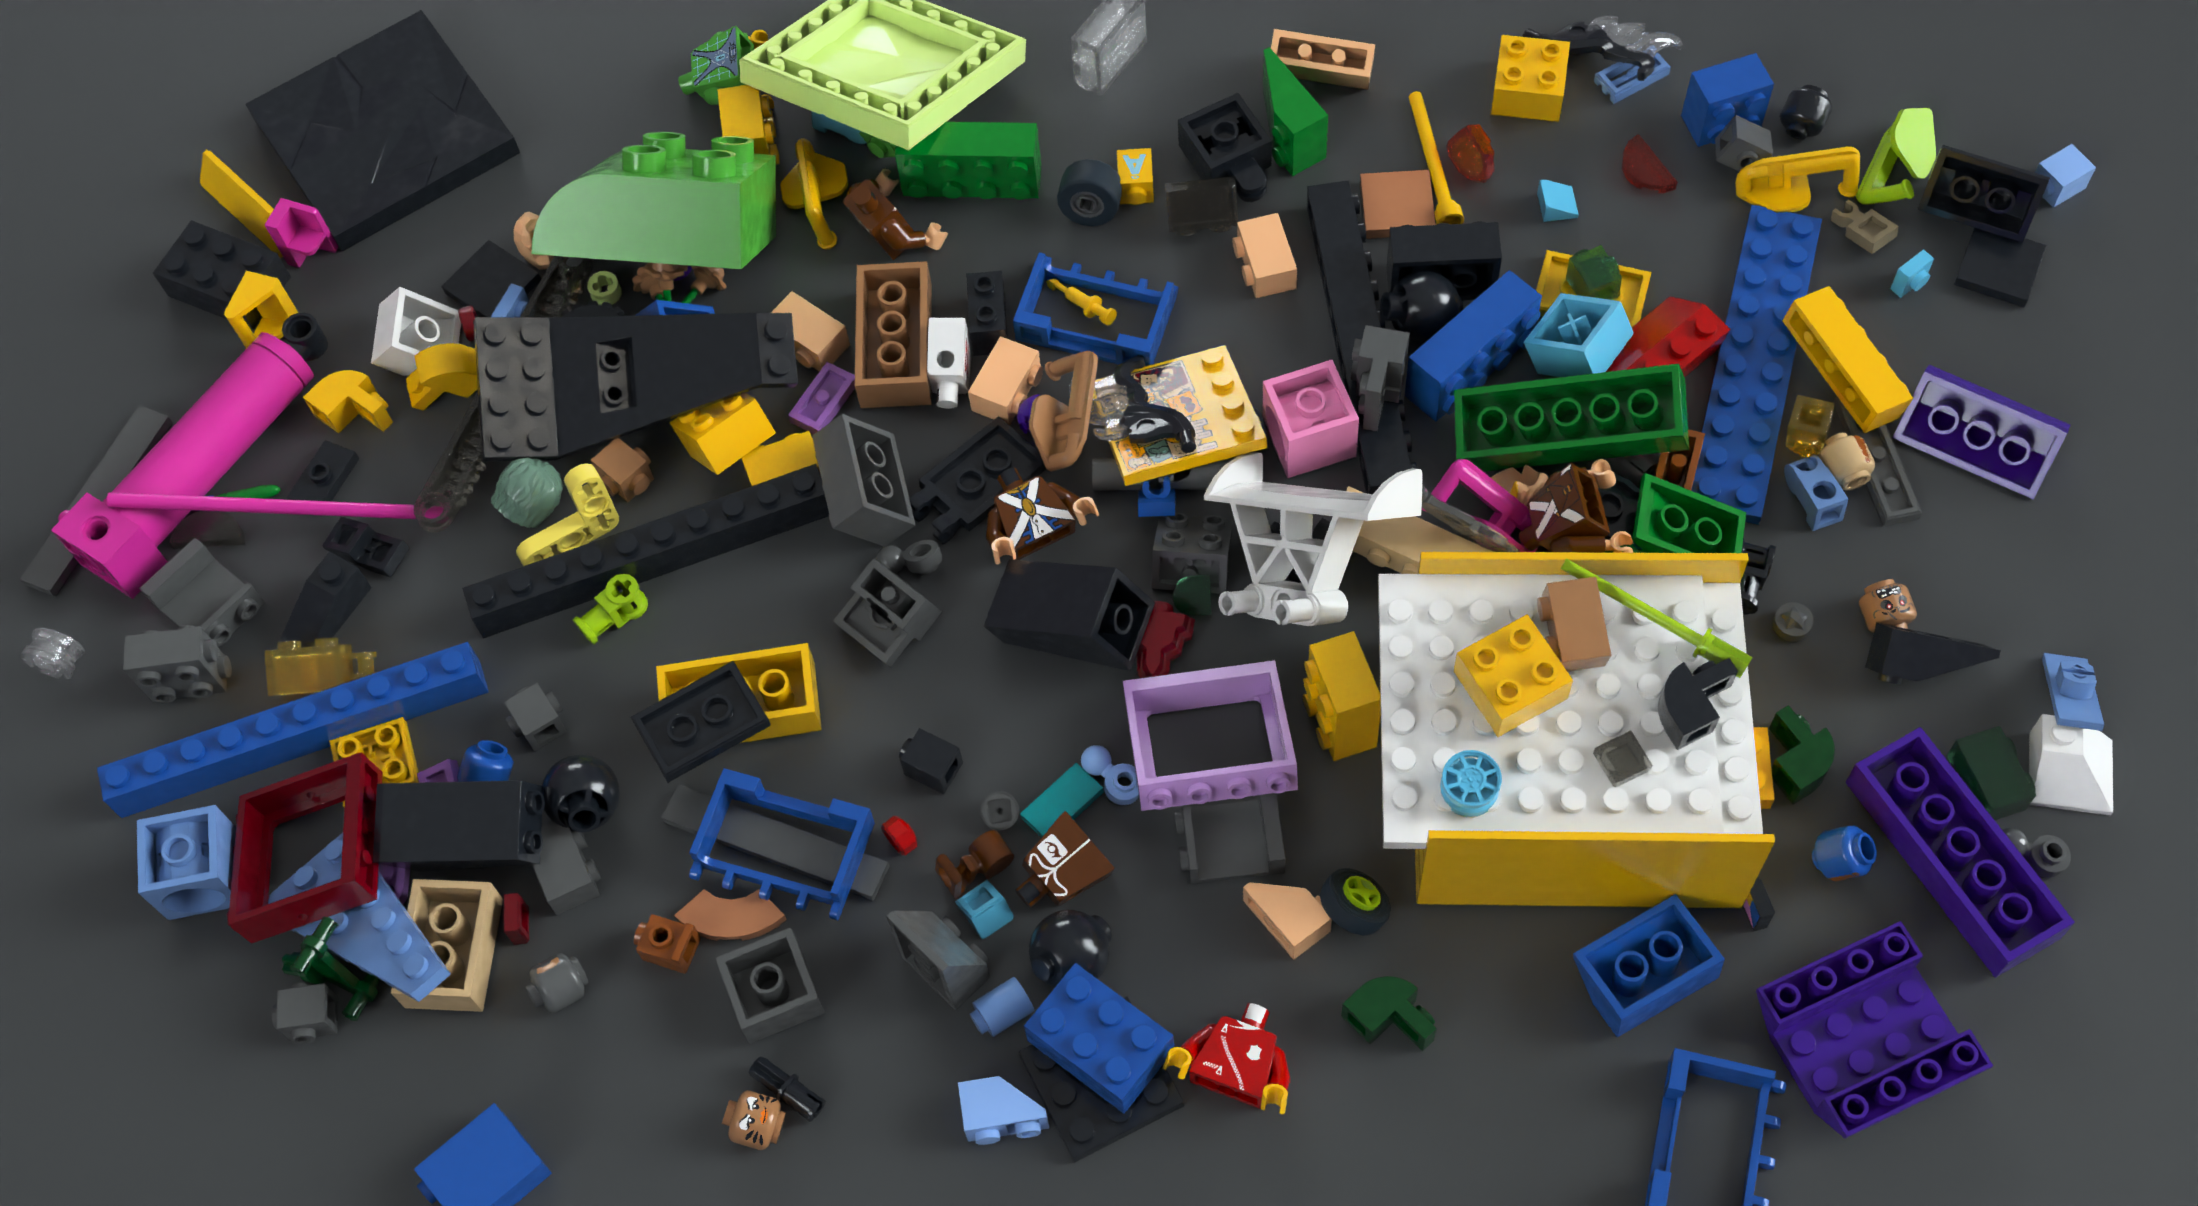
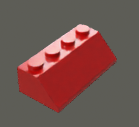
M1670 296L1632 327L1634 334L1606 372L1679 364L1684 377H1686L1720 348L1731 329L1705 304Z

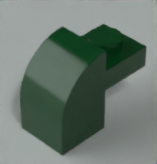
M1787 705L1776 712L1769 727V730L1787 750L1786 753L1775 759L1771 768L1773 781L1794 805L1814 792L1822 784L1833 763L1835 745L1827 728L1813 735L1807 720L1802 715L1796 714Z
M1383 976L1372 979L1363 984L1342 1004L1341 1016L1369 1044L1374 1042L1394 1023L1414 1044L1424 1051L1434 1041L1437 1029L1434 1026L1435 1020L1425 1008L1420 1005L1416 1007L1412 1005L1416 1002L1418 988L1402 978Z

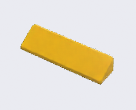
M208 150L204 151L200 173L201 186L262 243L282 258L281 252L265 227V223L274 208L215 154Z

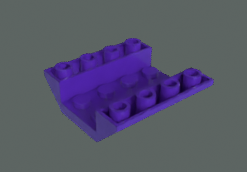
M1901 921L1763 985L1756 990L1772 1044L1813 1112L1844 1139L1993 1067L1992 1062L1970 1029L1960 1034L1957 1033L1922 978L1916 966L1923 958V955Z

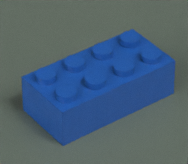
M1512 271L1506 272L1408 357L1404 396L1435 422L1446 413L1450 415L1455 412L1454 390L1482 387L1492 372L1495 370L1501 371L1507 366L1516 351L1520 348L1526 349L1524 341L1537 325L1541 315L1539 309L1542 295Z

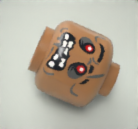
M1894 579L1883 580L1864 588L1865 594L1859 600V607L1866 626L1872 633H1874L1876 622L1908 629L1907 624L1911 623L1917 616V611L1908 588L1904 584L1895 583Z

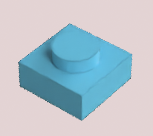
M1923 249L1898 268L1890 289L1900 298L1912 289L1914 291L1921 289L1930 279L1931 275L1928 272L1934 258Z

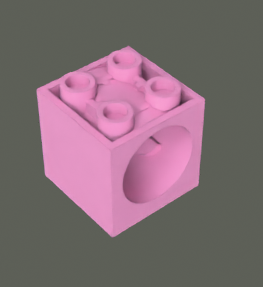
M1333 360L1263 381L1262 417L1287 478L1356 457L1359 417Z

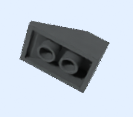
M891 911L886 916L901 957L955 1011L990 978L986 964L989 961L987 956L974 943L968 947L959 938L961 935L960 930L949 918L944 917L940 920L932 911Z

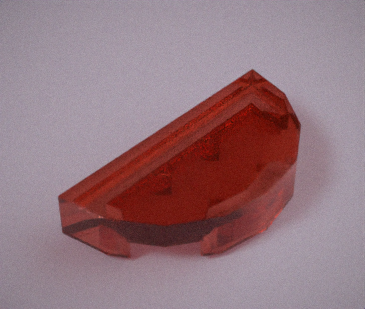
M1637 134L1629 140L1623 151L1622 170L1627 180L1636 188L1642 189V187L1651 190H1659L1658 193L1676 190L1678 182L1642 137Z

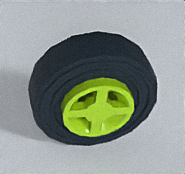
M1350 868L1338 869L1323 883L1320 892L1322 906L1328 916L1343 929L1362 936L1371 935L1379 930L1388 920L1391 911L1389 897L1383 888L1365 873Z

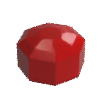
M892 816L881 825L882 832L889 843L902 856H906L917 847V838L913 829L900 817Z

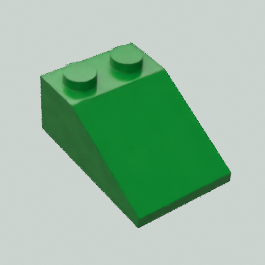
M1270 47L1264 49L1263 95L1270 138L1272 140V156L1277 165L1280 167L1284 166L1293 177L1326 158L1328 114Z
M1645 473L1641 478L1632 540L1646 553H1741L1747 512Z

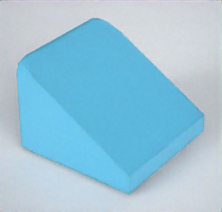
M1539 180L1537 196L1543 222L1578 218L1579 214L1572 186L1549 180Z
M988 880L955 901L960 911L982 939L987 938L1014 918L1005 898Z

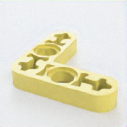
M592 464L578 465L566 474L564 483L578 511L521 542L516 549V554L523 566L586 545L617 526L619 515L603 480Z

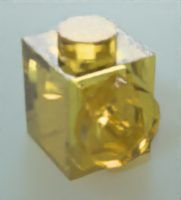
M1797 395L1788 425L1786 447L1792 452L1799 454L1800 457L1818 455L1826 446V440L1832 425L1835 403Z

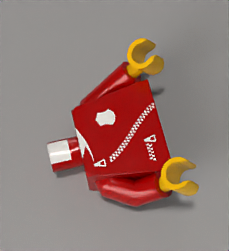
M1248 1003L1241 1021L1228 1016H1222L1217 1024L1206 1025L1188 1038L1180 1047H1174L1168 1051L1163 1069L1167 1070L1169 1066L1180 1068L1179 1079L1183 1080L1186 1077L1189 1066H1191L1189 1070L1190 1083L1265 1111L1266 1105L1271 1103L1280 1106L1279 1114H1284L1286 1111L1290 1074L1285 1052L1276 1046L1277 1036L1263 1030L1270 1014L1264 1007Z

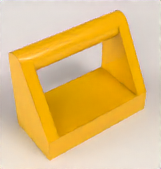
M246 271L225 309L224 315L247 349L262 332L269 333L280 340L283 337L282 326L285 320L299 312L278 278ZM256 307L262 318L253 333L243 316Z

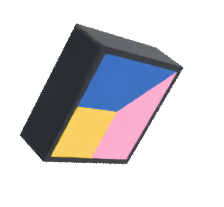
M1759 877L1756 879L1743 904L1753 931L1767 928L1775 914L1763 882Z

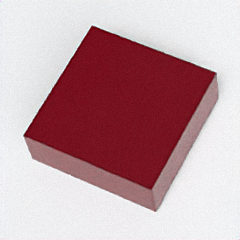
M518 893L504 894V933L514 945L527 944L529 941V907Z

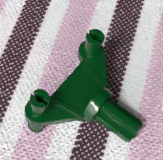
M323 916L312 936L306 935L300 944L301 953L293 952L282 957L281 961L284 963L282 970L287 975L300 976L304 982L322 984L328 981L354 994L346 1008L342 1011V1014L352 1021H357L367 1002H373L379 992L376 988L381 979L367 973L362 981L359 980L327 951L328 946L326 942L335 928H337L338 923L329 917Z

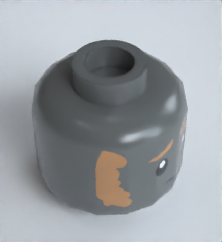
M558 953L530 969L529 979L531 984L527 985L525 990L535 1008L543 1005L550 1013H557L581 1000L585 994L584 986L588 985L589 982L575 956L568 958L566 955Z

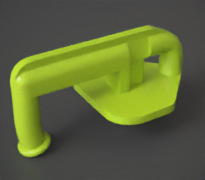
M1909 108L1898 112L1895 121L1884 133L1859 186L1856 199L1860 204L1871 205L1905 198L1912 199L1914 197L1913 186L1908 179H1904L1902 183L1885 186L1898 157L1913 178L1923 179L1928 176L1936 159L1933 114L1930 108Z

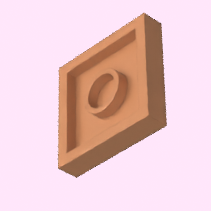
M1430 170L1360 174L1366 239L1389 237L1390 227L1436 225Z

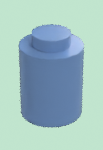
M1012 977L973 1001L972 1004L975 1010L969 1014L981 1034L988 1031L994 1037L1035 1010L1018 980Z

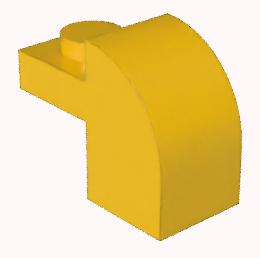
M455 343L428 347L414 356L417 369L406 378L411 406L415 409L424 411L443 392L469 398L478 389L475 348Z
M343 370L332 373L321 379L303 396L313 415L338 434L358 414L383 432L393 423L386 410L389 407L387 402L377 393L369 377L358 371Z

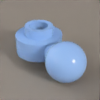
M1092 745L1086 748L1081 756L1082 768L1090 775H1102L1105 778L1104 792L1107 798L1118 805L1134 803L1139 798L1135 767L1125 763L1114 766L1111 764L1112 758L1109 751L1103 746ZM1126 777L1131 781V784L1129 786H1122L1118 783V779Z

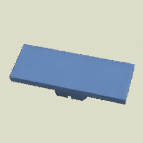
M2044 653L2042 662L2057 725L2103 731L2104 721L2095 690L2097 680L2094 675L2093 666L2089 665L2088 659Z

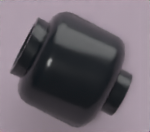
M1804 85L1802 88L1792 90L1780 113V121L1787 128V134L1801 140L1805 139L1806 136L1813 137L1819 135L1824 129L1832 111V104L1828 99V94L1823 89L1813 85Z

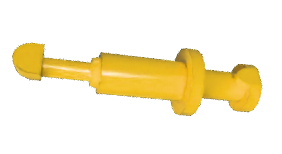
M1050 279L1046 282L1052 291L1057 288L1065 293V298L1081 307L1086 317L1092 318L1097 315L1099 320L1107 326L1111 325L1116 319V310L1104 308L1102 306V299L1099 296L1093 295L1090 297L1073 286L1067 288L1059 283L1057 279Z

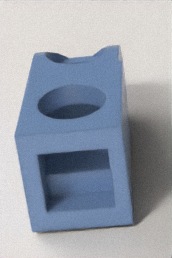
M1817 455L1785 465L1784 474L1787 485L1791 492L1797 496L1806 511V521L1812 531L1843 521L1848 497L1829 468L1824 465Z

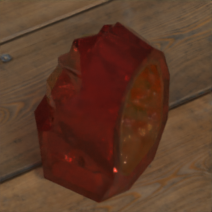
M1480 124L1467 125L1448 141L1446 145L1448 156L1458 172L1467 179L1478 183H1485L1491 178L1494 172L1493 159L1495 154L1490 145L1491 140Z

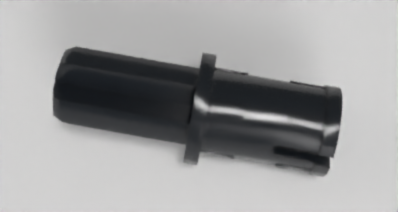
M764 1057L757 1058L749 1069L750 1076L776 1094V1099L780 1103L783 1101L808 1122H812L823 1109L826 1101L799 1082L798 1075L793 1074L789 1076Z

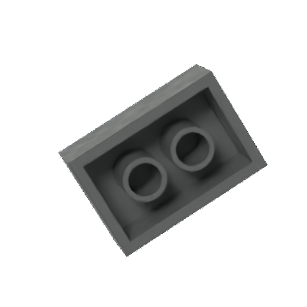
M841 414L812 436L832 529L885 547L916 526L893 433Z

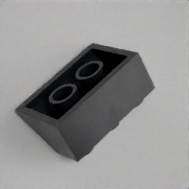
M1942 145L1918 210L2023 243L2050 177Z

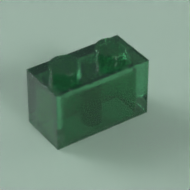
M2000 726L1957 739L1946 755L1951 766L1994 820L2025 811L2036 797L2033 778L2022 769L2017 759V750L2013 741L2005 736Z

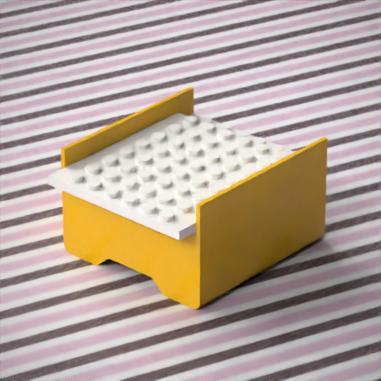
M1421 552L1418 574H1379L1383 849H1415L1417 904L1654 907L1676 894L1686 908H1742L1775 843L1774 834H1763L1761 809H1770L1774 802L1768 727H1753L1748 666L1741 678L1735 677L1730 688L1708 698L1720 716L1713 733L1679 750L1675 748L1659 718L1658 703L1669 675L1678 665L1685 662L1691 673H1693L1699 666L1709 661L1699 655L1696 658L1692 656L1697 648L1693 644L1600 591L1599 594L1612 655L1606 666L1567 671L1573 679L1568 699L1522 723L1504 735L1496 736L1492 727L1481 711H1479L1453 671L1457 652L1526 614L1529 615L1544 639L1549 636L1547 621L1541 622L1539 618L1537 599L1542 597L1547 583L1577 579L1561 569L1566 559L1571 560L1704 636L1708 628H1711V634L1746 653L1740 582L1749 561L1748 553ZM1466 750H1476L1489 755L1498 764L1502 775L1501 788L1496 802L1489 808L1488 812L1475 817H1465L1451 811V807L1443 799L1440 789L1445 764L1453 755ZM1473 756L1465 757V758L1478 759L1477 757H1473Z

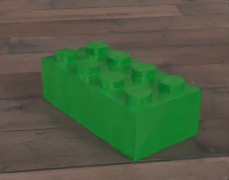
M945 122L910 150L899 146L895 148V158L903 196L915 198L925 196L947 197L952 199L958 197H980L982 199L1015 198L1018 200L1027 198L1039 199L1042 164L1037 123Z

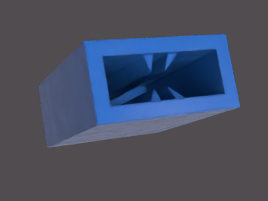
M495 1103L414 1168L415 1172L422 1179L417 1185L418 1189L431 1204L438 1200L442 1206H514L552 1174L509 1118Z

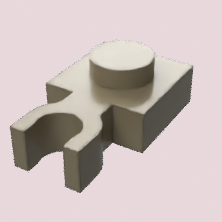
M1849 199L1845 202L1844 213L1836 208L1832 211L1831 221L1840 227H1846L1845 237L1871 254L1897 237L1899 226L1873 209H1870L1865 214L1859 211L1858 206Z

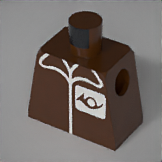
M1065 811L1024 858L1022 866L1030 874V877L1016 888L1015 891L1029 908L1046 894L1059 907L1107 879L1113 873L1115 867Z

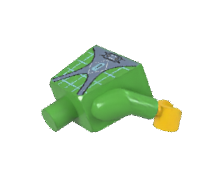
M737 26L731 27L726 31L716 32L709 41L693 49L691 53L692 71L678 78L683 93L689 95L697 92L708 104L719 106L717 89L746 85L740 82L739 60L768 41V34L764 30L759 29L755 30L751 36H748L747 33L742 32ZM767 94L761 95L768 96L770 109H773L774 101L771 96Z

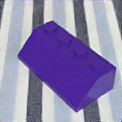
M1928 365L1912 396L1913 400L1906 408L1892 438L2034 500L2068 434L2070 424Z

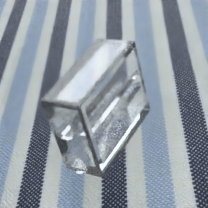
M1103 0L1070 38L1074 82L1081 88L1088 91L1091 90L1103 96L1147 43L1145 0Z

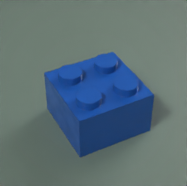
M1757 53L1691 73L1681 117L1698 147L1709 143L1715 144V138L1735 115L1762 127L1774 83Z

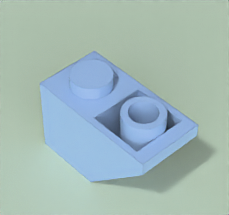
M1000 1076L958 1082L963 1126L968 1142L975 1141L978 1145H988L1000 1141L1001 1136L1016 1134L1018 1138H1030L1040 1135L1043 1129H1049L1046 1109Z

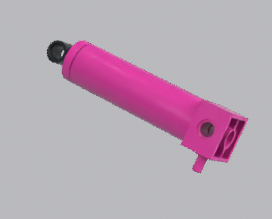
M308 313L291 315L282 326L283 337L280 340L269 333L262 332L112 492L205 496L315 377L305 361H313L320 358L328 347L327 338L316 319ZM87 492L70 510H64L59 514V522L51 531L81 566L131 599H134L141 591L139 588L168 562L157 547L191 510L108 507L107 497L101 502Z

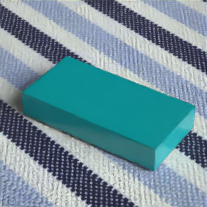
M1075 763L1020 813L1021 819L1042 838L1063 812L1066 811L1075 820L1104 793L1103 787L1079 764Z

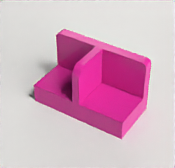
M280 198L265 223L266 229L286 263L290 266L300 268L306 257L314 255L318 249L336 253L339 248L319 210L315 207Z

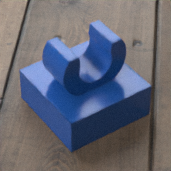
M1168 476L1163 477V487L1161 489H1152L1149 485L1150 480L1143 481L1142 490L1138 492V517L1175 516V489H1170V478Z

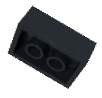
M192 220L153 272L169 297L227 319L224 315L225 309L246 271L278 278L283 287L291 277L277 253ZM255 307L244 315L243 318L250 329L254 330L262 316Z
M1477 221L1469 224L1439 223L1426 226L1402 225L1400 227H1390L1386 266L1388 292H1392L1395 285L1411 273L1432 271L1446 277L1454 285L1462 300L1476 299L1499 279L1502 253L1498 222L1486 223Z

